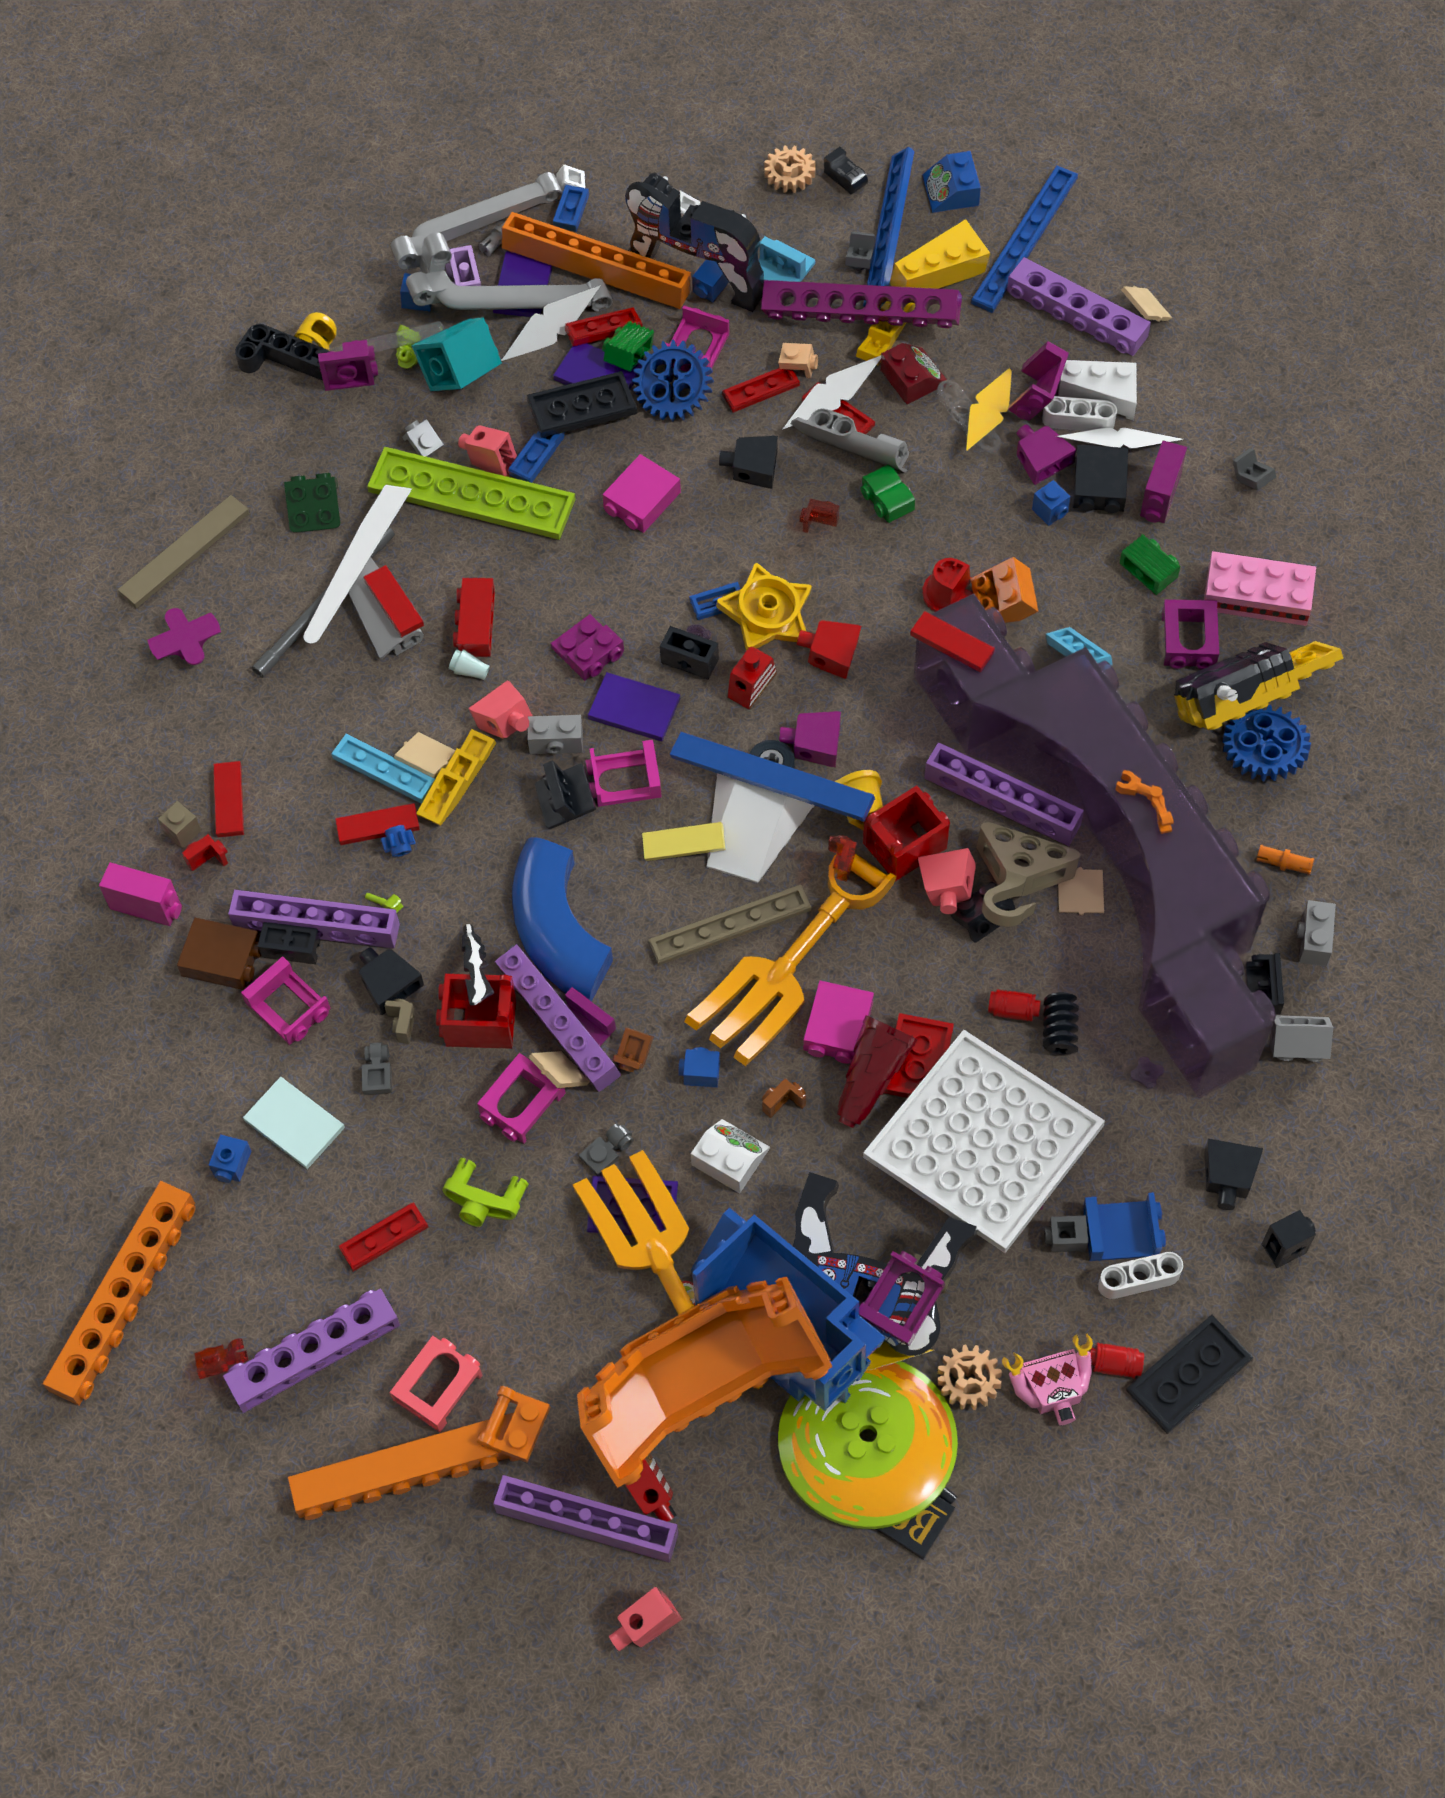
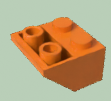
M1015 557L970 578L978 622L981 624L1021 621L1039 612L1030 568Z

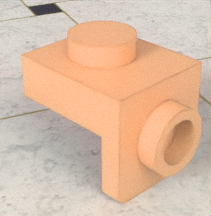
M783 343L778 362L780 369L804 370L806 378H811L813 369L816 370L818 367V355L814 354L812 344Z

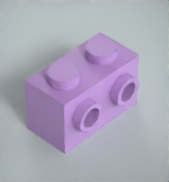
M472 246L450 249L452 258L449 263L445 264L447 276L449 278L452 277V283L458 286H481Z

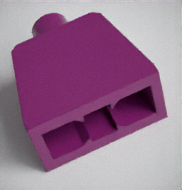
M1026 424L1017 431V436L1021 439L1018 442L1017 456L1034 485L1074 463L1076 449L1064 438L1057 437L1060 435L1049 426H1044L1034 432Z
M841 712L801 713L797 717L796 728H780L779 741L794 744V758L836 767Z

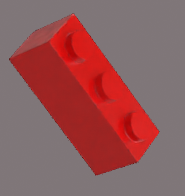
M462 578V586L457 588V603H460V610H455V625H458V632L453 633V646L461 652L463 650L467 651L474 657H491L495 601L493 578Z

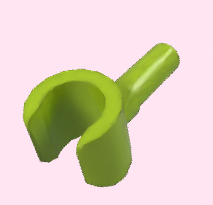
M366 893L365 899L380 904L386 909H394L398 912L404 907L400 903L401 899L395 894L388 900L371 893Z

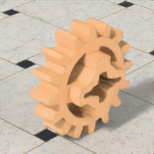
M784 146L783 151L776 148L775 155L769 153L768 160L764 162V177L768 178L769 185L774 184L775 190L782 187L783 193H786L788 189H792V192L796 193V188L799 187L805 190V183L808 185L812 184V178H815V160H812V154L805 155L804 148L800 151H797L796 146H793L792 150H788V147Z
M963 1345L962 1352L960 1353L955 1348L951 1349L952 1358L944 1355L943 1364L945 1366H938V1374L941 1376L938 1377L937 1383L939 1386H944L941 1389L942 1396L951 1395L949 1404L953 1405L956 1401H959L960 1409L964 1410L966 1404H971V1408L976 1410L978 1402H981L986 1407L988 1406L987 1397L996 1398L997 1392L995 1389L1001 1388V1381L998 1378L1001 1377L1002 1370L995 1369L998 1365L996 1358L989 1360L990 1351L986 1350L981 1354L979 1353L978 1345H975L973 1351H968L967 1345ZM984 1369H986L989 1374V1382L986 1381L987 1378L982 1375ZM950 1373L957 1379L955 1386L950 1381ZM971 1374L975 1375V1379L972 1377L968 1380L964 1379V1375L967 1377Z

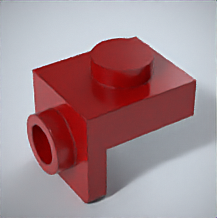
M209 834L199 841L191 843L182 852L187 866L192 871L213 856L223 866L228 864L225 856L228 853L227 849L220 840L214 841Z

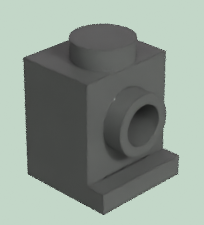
M1056 1216L1050 1218L1049 1227H1044L1045 1244H1051V1252H1086L1088 1246L1086 1216ZM1067 1234L1070 1238H1060L1059 1236Z

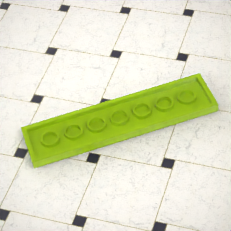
M384 447L367 486L369 493L377 495L381 493L385 485L411 488L412 490L406 498V502L558 540L561 538L576 500L575 493L389 447Z

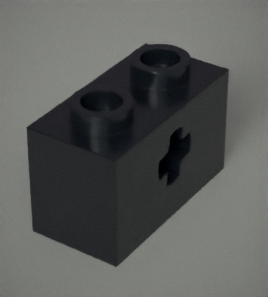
M670 626L660 645L661 663L709 680L719 660L718 642Z
M1301 1210L1269 1226L1262 1246L1276 1268L1307 1253L1316 1235L1315 1226L1309 1217L1303 1215Z

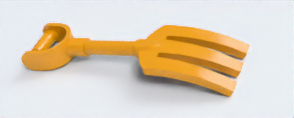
M849 843L841 847L829 865L828 888L831 895L818 909L819 913L788 951L775 962L761 957H743L729 975L687 1015L684 1021L694 1030H698L733 1000L753 978L757 980L737 1007L711 1033L709 1040L719 1048H722L748 1026L777 996L781 997L782 999L760 1026L736 1050L733 1058L744 1066L748 1065L782 1031L804 1005L805 1000L802 989L793 976L796 966L832 923H836L847 908L863 910L874 906L886 895L896 880L894 874L886 875L852 851L853 847ZM843 865L876 889L865 895H851L837 885L834 876Z
M642 1150L629 1158L664 1225L665 1231L659 1232L646 1209L615 1164L601 1170L637 1245L630 1246L618 1224L587 1178L573 1184V1188L600 1233L617 1267L630 1270L651 1268L653 1273L658 1275L678 1315L694 1307V1304L674 1268L672 1256L686 1240L689 1227L656 1169Z

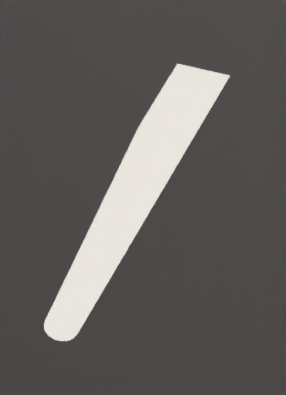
M391 485L384 486L361 523L304 633V640L306 642L315 643L320 639L412 490L411 488Z

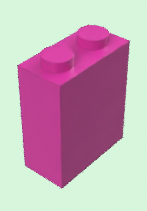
M640 454L603 493L604 509L610 516H618L624 520L629 528L633 530L638 529L644 533L681 493L680 478Z
M109 863L99 887L111 910L167 926L171 925L173 919L179 917L182 905L170 879Z
M819 981L804 1037L803 1050L808 1051L814 1057L827 1055L835 1057L838 1062L844 1064L851 1063L854 1055V1046L866 1015L870 1016L874 993Z

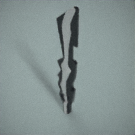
M466 924L463 927L462 952H464V971L470 973L471 979H465L469 1004L476 1005L494 994V991L482 969L488 966V963L484 960L486 957V952H484L485 946L481 944V937L475 934L474 927L471 924Z

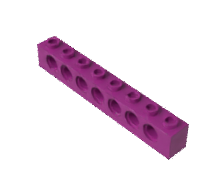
M764 280L761 310L771 319H782L783 316H792V319L798 321H805L807 317L816 318L820 322L840 319V322L854 323L855 320H864V323L872 325L879 324V321H886L893 326H902L903 322L913 323V326L927 327L928 324H937L939 328H952V325H959L962 295L959 290ZM787 297H794V301L790 306H784V301ZM818 298L816 306L808 307L810 299ZM842 299V304L839 308L833 309L831 307L834 300ZM859 301H867L863 309L856 310L855 307ZM883 302H891L888 310L880 311V306ZM908 303H915L913 311L904 312V307ZM939 304L938 312L934 314L928 313L931 305Z

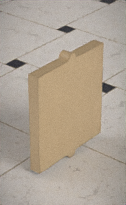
M1124 286L1121 289L1145 319L1160 322V320L1168 321L1172 318L1147 288Z
M418 732L408 742H404V746L395 754L394 759L434 778L441 768H446L455 750Z
M1079 867L1073 879L1059 883V913H1079V915H1084V913H1104L1103 870H1083L1082 867Z
M562 1051L531 1053L529 1059L541 1070V1073L546 1075L557 1088L586 1086L590 1082L578 1069V1066L573 1064Z

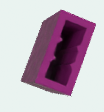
M1162 440L1145 488L1140 517H1144L1147 521L1153 523H1165L1182 474L1187 451L1186 446Z

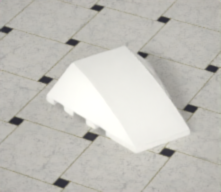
M717 773L712 823H723L726 850L709 852L707 868L758 883L775 861L782 848L789 842L793 833L806 819L807 814L814 808V805Z

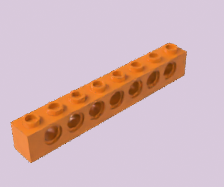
M163 1181L159 1182L44 1380L43 1385L50 1393L80 1406L83 1399L87 1400L94 1389V1379L98 1373L101 1374L106 1369L110 1351L121 1343L124 1335L122 1330L127 1322L134 1320L138 1312V1302L142 1296L145 1297L150 1292L154 1274L156 1271L163 1269L167 1261L166 1254L169 1248L175 1246L181 1237V1227L185 1221H190L194 1215L196 1207L190 1193ZM173 1214L169 1221L160 1222L164 1215ZM151 1239H158L156 1245H154L153 1247H146L148 1241H150ZM144 1264L139 1272H131L135 1265ZM129 1289V1293L125 1297L117 1298L121 1290ZM115 1314L111 1322L102 1323L105 1316ZM100 1340L96 1348L87 1349L91 1341ZM80 1365L85 1366L81 1374L73 1375L76 1367Z

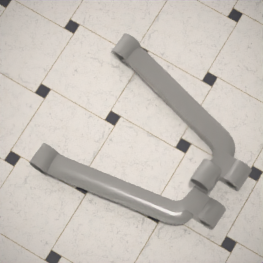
M544 173L536 179L535 183L426 221L417 226L412 237L400 236L391 242L392 252L401 269L420 267L422 271L411 274L406 280L414 303L419 306L441 303L455 310L542 309L547 304L600 286L586 306L592 307L597 312L600 308H609L612 305V298L604 281L599 278L592 279L586 284L458 286L451 282L444 271L445 264L452 258L446 241L506 218L511 212L518 213L537 204L559 200L563 192L553 173Z

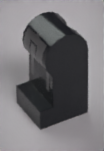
M838 147L824 157V173L849 194L852 195L868 184V177L864 170L846 157V151L843 148Z

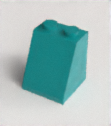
M484 317L467 319L411 345L430 391L462 389L502 364L498 349L493 342Z

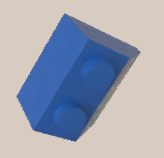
M971 151L947 154L922 174L932 213L979 206L981 186Z

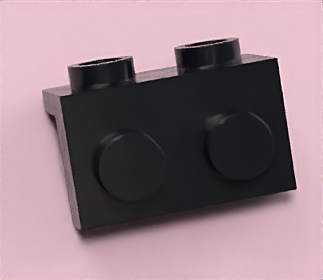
M990 882L972 894L968 901L960 902L957 905V911L950 914L957 923L968 930L970 939L974 943H977L1000 927L986 919L982 913L985 893L989 889L998 886L994 882ZM1012 898L994 903L996 907L1005 911L1016 909Z

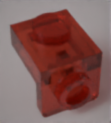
M810 498L807 508L803 507L800 514L803 532L808 533L812 521L837 527L840 505Z

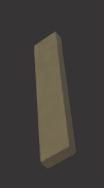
M230 495L118 589L119 594L137 609L249 514L248 508Z
M798 885L648 939V942L659 966L811 911V905L802 885Z

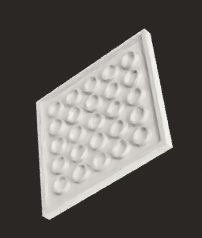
M963 1030L864 1151L863 1158L952 1218L977 1226V1235L1006 1253L1103 1128L1105 1120Z

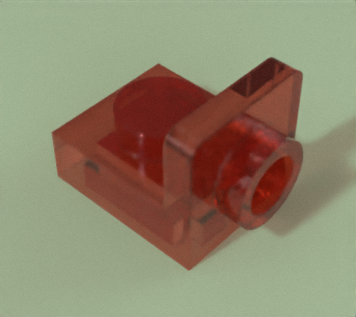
M842 835L837 837L830 836L828 850L837 853L833 868L837 869L836 879L847 882L855 858L857 842H853L849 837Z

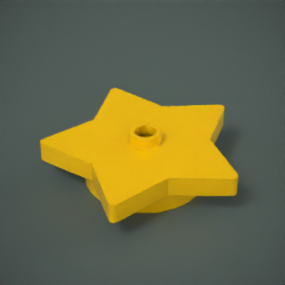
M755 563L743 588L719 598L716 607L740 624L746 651L749 647L757 649L774 639L797 642L800 630L806 631L800 612L811 592L812 586L789 583L783 578L771 575L760 564Z

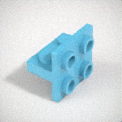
M765 236L760 241L759 263L764 271V280L801 282L815 265V259L778 240H771Z

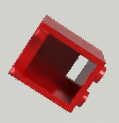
M916 785L866 817L864 821L863 844L888 874L892 873L896 876V882L919 867L918 857L939 854L947 849L950 821L943 811L939 812L934 806L931 796L927 792H922ZM918 822L927 832L920 838L911 828Z
M445 974L444 984H439V1000H442V1009H437L436 1025L439 1026V1037L444 1038L446 1047L513 1048L516 993L512 976L485 975L494 994L476 1005H470L465 979H471L470 974ZM455 1009H465L464 1020H454Z

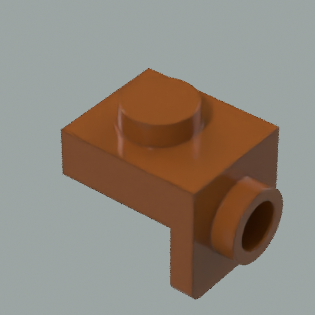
M625 1028L618 1053L613 1056L612 1060L619 1063L618 1068L629 1072H634L635 1069H643L654 1036L631 1028Z
M784 1078L776 1088L771 1087L762 1097V1111L772 1118L789 1099L803 1109L806 1106V1093L796 1082L791 1083Z

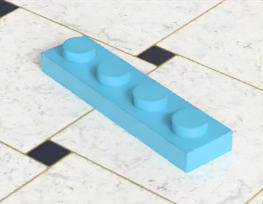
M1071 627L1046 633L1047 644L1086 672L1099 673L1104 668L1113 665L1110 654Z
M348 734L344 735L332 752L334 760L421 804L435 781V778L394 759V757Z

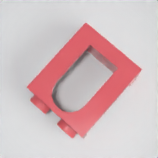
M432 1336L390 1391V1395L393 1401L438 1432H441L447 1424L445 1418L476 1377L480 1379L483 1375L479 1367L480 1363L469 1354L462 1356L455 1351L457 1349L456 1346L449 1340L442 1338L440 1341ZM444 1354L459 1365V1371L434 1406L431 1407L412 1394L410 1390L437 1356Z

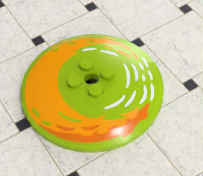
M898 1361L873 1370H866L861 1379L855 1381L848 1388V1392L851 1395L847 1402L844 1403L837 1398L825 1411L806 1395L799 1402L790 1395L779 1423L778 1450L781 1465L788 1482L800 1499L826 1519L840 1525L860 1529H879L898 1525L912 1519L928 1508L940 1496L949 1482L954 1469L958 1446L955 1420L948 1402L942 1396L941 1391L928 1377L916 1368ZM865 1429H871L876 1433L877 1437L872 1442H865L860 1438V1433Z

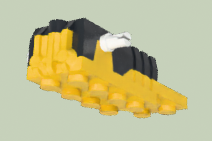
M1317 641L1291 652L1287 648L1264 642L1257 648L1248 649V652H1241L1236 654L1234 658H1227L1177 680L1174 697L1179 710L1178 716L1184 722L1196 727H1203L1207 730L1217 729L1222 726L1223 722L1229 719H1240L1246 715L1245 712L1252 709L1265 708L1269 705L1268 702L1275 699L1290 697L1292 695L1291 692L1300 689L1298 680L1310 677L1312 672L1318 669L1324 670L1335 665L1334 662L1344 659L1340 648Z

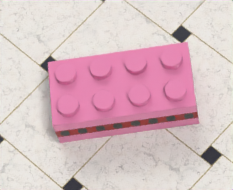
M1212 551L1204 600L1217 601L1218 613L1306 626L1312 608L1316 567Z

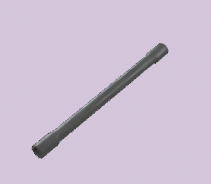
M388 527L370 556L371 558L378 551H381L395 536L394 531L390 527ZM328 587L270 650L266 651L251 667L254 673L263 678L307 629Z

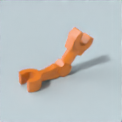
M1123 770L1121 779L1129 783L1124 784L1118 781L1115 790L1120 794L1135 796L1138 793L1146 796L1156 810L1160 833L1172 832L1171 824H1174L1171 812L1166 810L1162 789L1158 786L1152 785L1151 787L1141 783L1142 779L1133 772Z

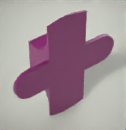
M172 608L165 613V621L170 630L148 639V644L157 660L169 655H178L182 660L185 659L188 664L198 665L205 657L203 644L210 637L221 633L220 625L211 612L188 622L181 609Z

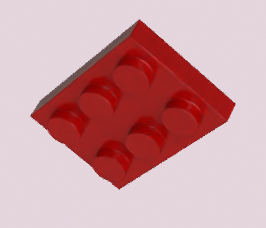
M899 1013L896 1029L918 1040L901 1069L894 1074L884 1093L908 1098L950 1047L954 1024Z

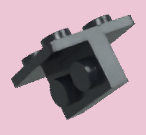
M553 760L543 764L545 775H543L542 780L535 783V788L545 825L548 829L555 828L596 810L583 764L580 763L566 770H562Z

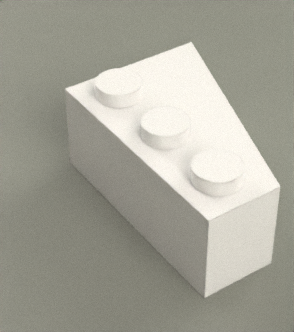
M1066 360L1059 381L1058 397L1110 401L1115 404L1117 414L1134 420L1137 404L1136 363Z

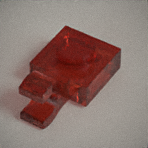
M243 1339L232 1340L226 1349L223 1345L195 1353L196 1368L200 1380L227 1372L229 1370L228 1365L248 1361L246 1350L236 1352L244 1348Z

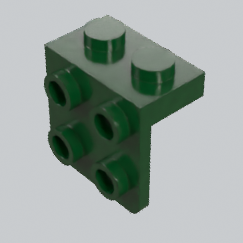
M331 473L315 474L316 479H306L305 476L290 477L291 481L284 482L289 527L292 532L332 529L340 526L337 496L338 480L335 476L331 477Z

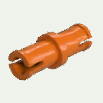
M1260 845L1256 860L1257 862L1260 861L1278 866L1283 871L1290 869L1307 875L1311 874L1314 858L1292 854L1291 850L1288 849L1281 851L1264 845Z

